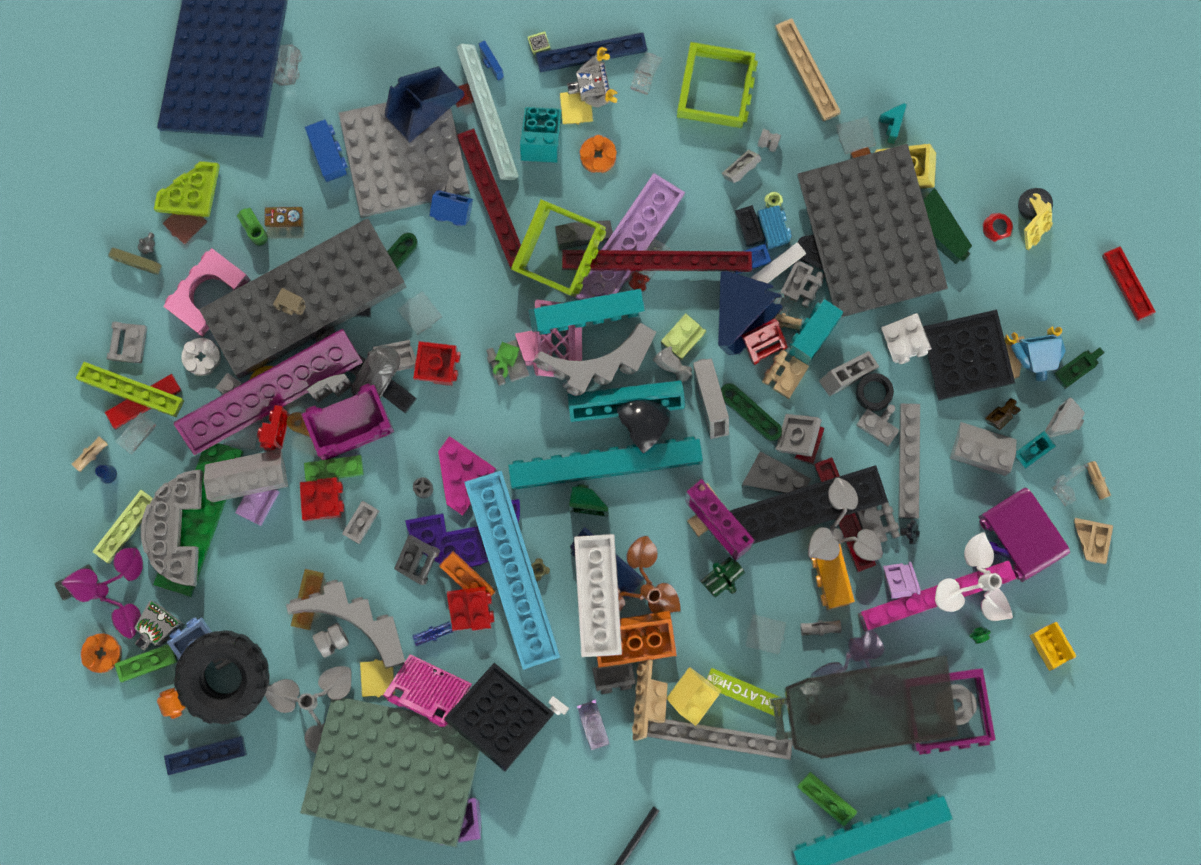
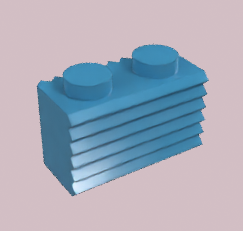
M779 205L757 211L756 216L765 237L764 243L767 250L788 245L792 234L790 228L785 226V211L781 210Z

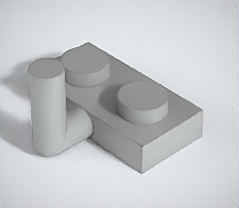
M889 405L881 417L867 409L856 426L888 447L899 432V429L887 422L895 411V406Z

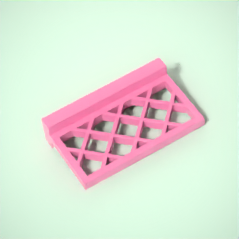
M536 300L535 308L560 304L562 302ZM569 325V330H566L564 337L557 332V328L550 329L551 333L547 335H539V331L535 332V356L540 351L544 353L541 349V344L545 341L551 348L547 353L548 355L554 351L560 359L566 360L567 357L569 361H582V327L575 328V325ZM552 333L560 340L555 346L548 339ZM561 343L566 347V354L564 356L557 349ZM536 366V376L555 377L553 372L542 371V369Z

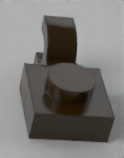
M1010 398L1002 408L997 406L985 418L987 424L1001 430L1014 418L1013 415L1021 411L1016 406L1017 401Z

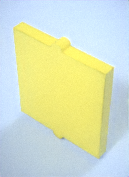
M560 93L563 124L576 123L579 125L583 122H593L592 106L586 104L585 101H581L580 93Z
M378 659L360 662L362 697H381L394 679L393 667L386 669L383 661Z

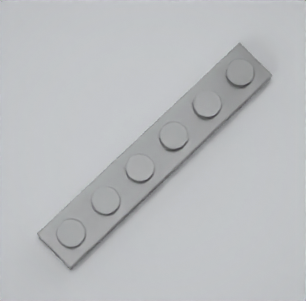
M901 403L899 417L898 518L918 519L920 404Z

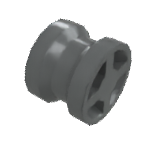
M421 477L415 480L413 491L418 497L424 499L432 495L434 488L429 479Z

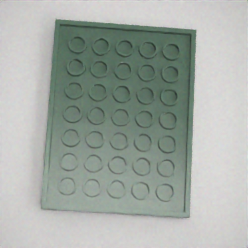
M348 698L331 699L300 813L457 848L480 750L449 724L445 727H440L419 713Z

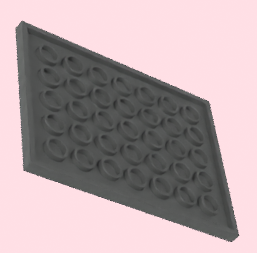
M908 144L797 174L831 301L834 306L843 311L841 318L948 289Z

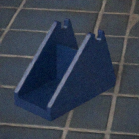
M439 66L402 76L398 79V84L395 87L390 86L384 116L410 143L465 96L464 91Z
M722 271L720 274L718 346L728 355H740L746 348L741 335L773 320L783 310L781 304L774 303V300L781 298L782 295L767 290L774 288L772 284L729 271Z

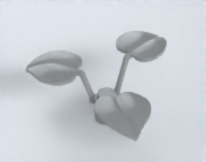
M835 478L829 488L828 498L833 507L843 509L834 524L830 526V530L828 528H819L813 533L809 543L808 557L833 560L839 554V542L855 541L853 549L859 557L870 561L879 560L883 555L882 547L878 536L873 531L863 529L858 532L857 538H842V531L836 528L846 514L847 509L853 510L856 508L858 497L851 484L841 478Z
M344 666L326 670L318 680L319 687L324 691L314 695L304 693L297 698L300 694V689L294 681L289 679L277 681L267 688L265 697L277 711L282 713L292 712L295 709L296 702H298L302 709L309 711V714L312 715L318 726L314 725L308 728L305 733V743L315 754L317 753L325 724L321 725L320 720L313 711L318 704L317 698L326 693L333 700L346 697L351 689L352 671L349 667Z

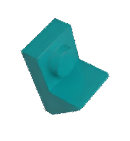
M902 103L882 113L879 117V122L888 124L886 135L889 136L888 143L894 144L897 139L906 110V103Z
M1043 431L1017 450L1016 457L1026 469L1055 448L1056 445L1048 434Z

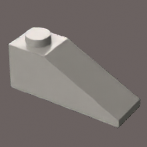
M868 351L829 371L819 382L830 397L879 368V365Z

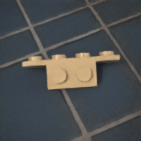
M649 659L640 662L637 667L636 701L634 706V724L632 726L633 740L636 741L647 737L648 721L656 723L665 722L668 683L651 679L653 661Z

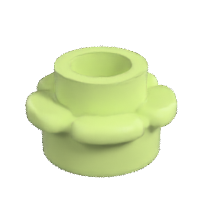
M771 192L766 195L764 201L767 208L777 205L781 207L783 198L779 193Z

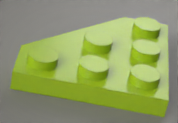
M200 161L188 173L184 172L173 180L171 185L157 192L154 204L155 212L210 217L220 165L218 163Z

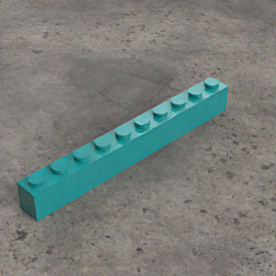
M694 436L684 438V441L676 442V439L665 440L663 444H657L656 442L645 453H642L635 444L628 445L626 449L611 447L608 448V451L590 450L588 451L589 454L582 455L581 452L570 453L568 457L553 455L550 456L551 459L543 460L542 457L533 458L531 462L516 460L509 464L508 467L512 490L701 465L703 457L700 438L695 439Z

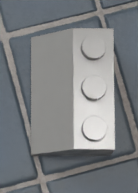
M960 422L950 459L1006 476L1011 472L1016 456V439Z

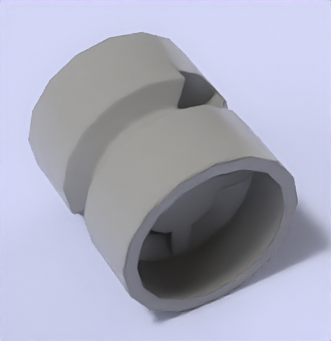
M338 622L329 626L326 632L322 630L313 635L314 642L324 658L335 653L336 648L340 650L349 645L347 636Z

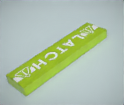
M714 668L710 669L707 680L719 688L721 694L778 717L784 698Z

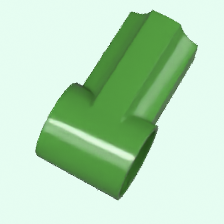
M244 208L239 211L236 216L251 241L257 246L264 245L268 240V235L252 209ZM261 232L260 236L254 237L256 233Z

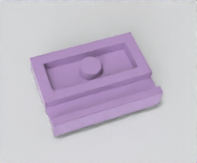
M270 490L246 495L243 497L235 513L261 526L279 491Z
M908 562V565L901 563L883 566V572L892 599L912 596V593L920 594V586L911 562Z

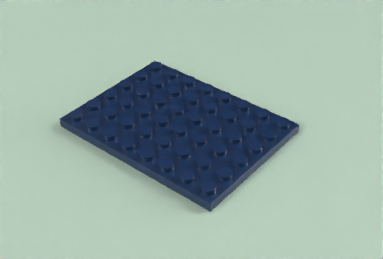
M182 0L157 128L160 131L263 138L288 0Z

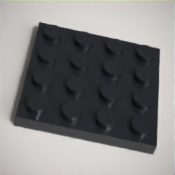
M997 309L923 326L932 348L928 350L927 356L938 401L1015 384Z
M493 663L445 716L444 721L506 772L550 720L554 712L496 663Z

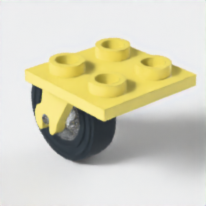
M1042 188L1026 190L1018 201L1020 214L1025 219L1031 220L1024 229L1025 247L1027 250L1033 245H1037L1044 232H1048L1053 225V199L1050 193Z

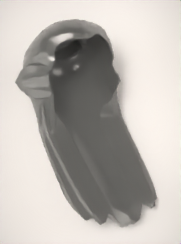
M385 345L368 352V357L352 384L351 393L353 396L357 395L361 386L370 384L375 385L380 398L382 397L400 366V356L397 351Z

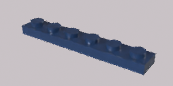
M644 32L536 53L539 71L542 73L583 65L597 55V51L601 47L607 49L603 55L609 54V59L647 52Z

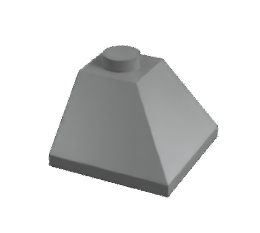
M1069 397L1059 405L1045 432L1051 438L1071 433L1076 429L1079 430L1084 423L1082 419L1085 414L1084 411Z

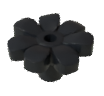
M911 520V523L907 524V528L900 529V535L907 536L909 544L912 545L916 544L917 537L920 536L916 520Z

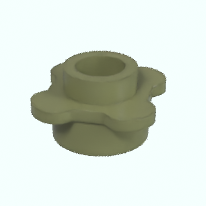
M537 558L531 565L537 582L541 580V577L550 572L549 567L543 564L541 558Z

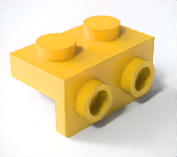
M1057 622L1049 624L1029 635L1049 671L1076 657L1072 646Z

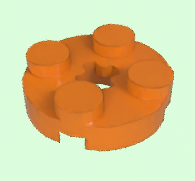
M595 135L587 139L581 146V163L589 172L605 173L616 162L617 151L615 145L606 137ZM596 151H598V152L601 151V152H602L601 155H602L603 157H602V158H600V157H596V158H595V157H594V156H595V153H594V152H596Z
M103 633L89 636L81 649L83 666L96 673L109 672V670L115 667V663L120 662L122 657V648L117 639ZM100 648H103V651L106 652V655L102 656L101 659H99L97 651H100Z

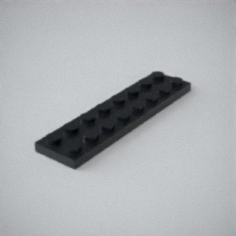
M876 465L836 477L851 484L858 497L856 508L853 510L847 509L844 516L888 503ZM832 478L730 510V512L754 539L753 544H757L837 519L843 509H836L829 501L828 491L835 479ZM746 535L742 537L745 542L749 541Z

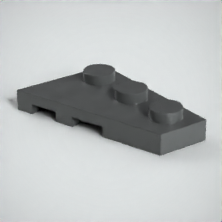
M760 451L741 486L787 493L807 487L811 478Z

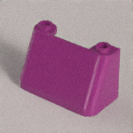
M363 385L355 396L323 409L312 406L307 408L305 413H302L319 458L322 460L334 458L394 432L375 385Z
M1026 487L978 516L982 528L995 532L1015 562L1013 572L1015 577L1021 582L1028 580L1070 554L1067 543L1033 493Z

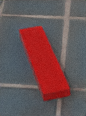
M1121 246L1104 253L1102 257L1136 320L1139 321L1156 313Z
M173 374L151 385L153 388L172 395L182 391ZM127 399L107 410L105 414L113 428L117 429L151 408Z

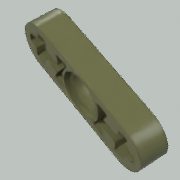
M113 247L108 254V257L114 261L155 275L159 274L162 267L161 264Z

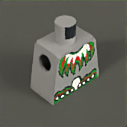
M150 600L135 626V630L142 634L135 644L142 650H145L151 642L156 646H161L170 638L169 635L178 628L180 629L184 624L157 602Z

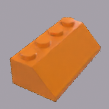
M670 611L620 618L622 655L597 656L598 667L601 668L646 661L648 659L677 656Z

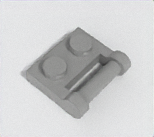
M112 322V339L110 351L107 353L106 359L142 364L147 327L145 325ZM121 330L125 331L122 355L117 354Z

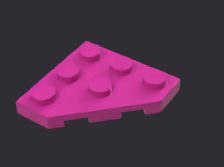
M449 436L438 451L446 504L463 516L471 506L464 482L492 474L496 471V468Z

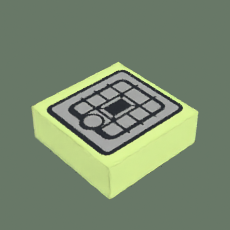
M545 32L528 37L533 56L536 53L551 50Z

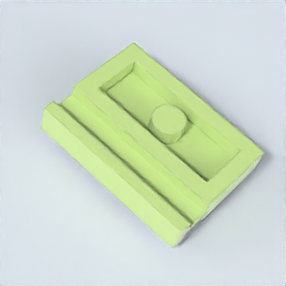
M685 313L662 339L661 343L666 348L671 346L672 353L682 360L704 336L706 330Z

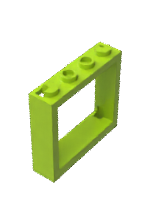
M690 42L677 117L742 128L743 122L747 123L749 111H745L746 105L751 103L752 94L748 93L749 88L754 86L755 77H752V71L757 70L758 61L755 60L756 53ZM696 56L748 65L739 117L686 108Z
M540 199L511 270L576 297L582 291V282L590 272L592 259H595L598 254L597 247L605 237L606 227ZM550 210L595 229L570 289L526 270Z

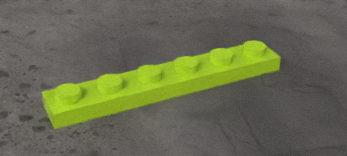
M83 362L76 376V379L80 382L177 418L185 402L180 397Z

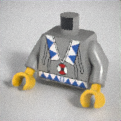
M604 47L599 48L597 55L576 72L577 82L567 83L569 94L580 93L581 101H585L586 104L596 108L606 105L610 101L613 103L618 101L616 97H613L618 92L610 89L605 63L602 62V59L609 60L610 58L609 54L603 55L607 51Z

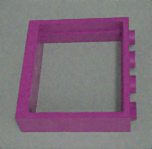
M702 479L686 491L685 503L733 559L738 560L751 548L754 539ZM746 535L749 541L745 542L742 537Z
M983 668L901 680L913 751H919V755L930 754L931 749H939V752L951 751L952 746H958L959 749L971 748L970 744L978 743V747L990 745V741L996 740ZM974 678L984 735L919 744L910 687Z

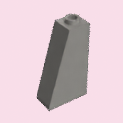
M712 358L707 360L700 359L693 363V370L710 439L729 435V416Z

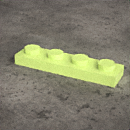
M140 490L92 552L110 564L115 555L142 523L146 506L151 503L153 498L143 490Z

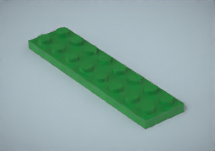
M220 443L201 452L195 469L203 471L201 509L182 510L180 547L196 546L199 548L197 580L226 500L211 502L207 499L204 485L205 465L239 458L244 453L242 450ZM157 573L153 583L155 586L192 597L195 586L181 585Z

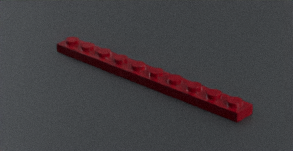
M562 250V270H578L586 250ZM598 250L596 258L591 261L590 270L751 272L752 251Z

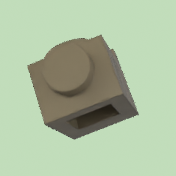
M281 288L273 303L277 310L281 309L291 316L293 313L302 315L306 308L302 297L284 288Z

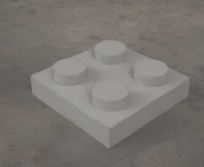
M786 414L782 425V434L778 439L775 450L782 453L812 456L822 420L818 417Z

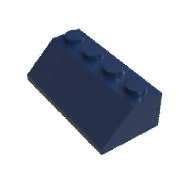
M584 527L577 537L595 535ZM573 541L570 545L572 550L570 554L575 558V541ZM616 554L617 582L620 593H635L644 583V578ZM622 596L623 599L627 598L629 600L631 598L629 596Z

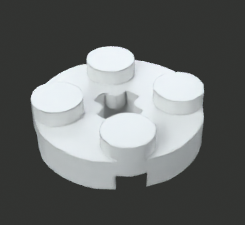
M196 338L184 345L182 363L192 374L207 376L219 366L221 353L213 341L206 338ZM199 353L206 355L201 362L197 359Z

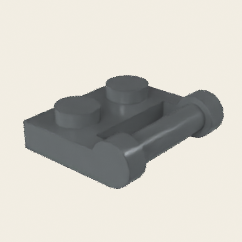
M410 535L406 539L394 569L418 584L426 585L428 573L440 550ZM423 553H426L428 556L419 574L416 572Z

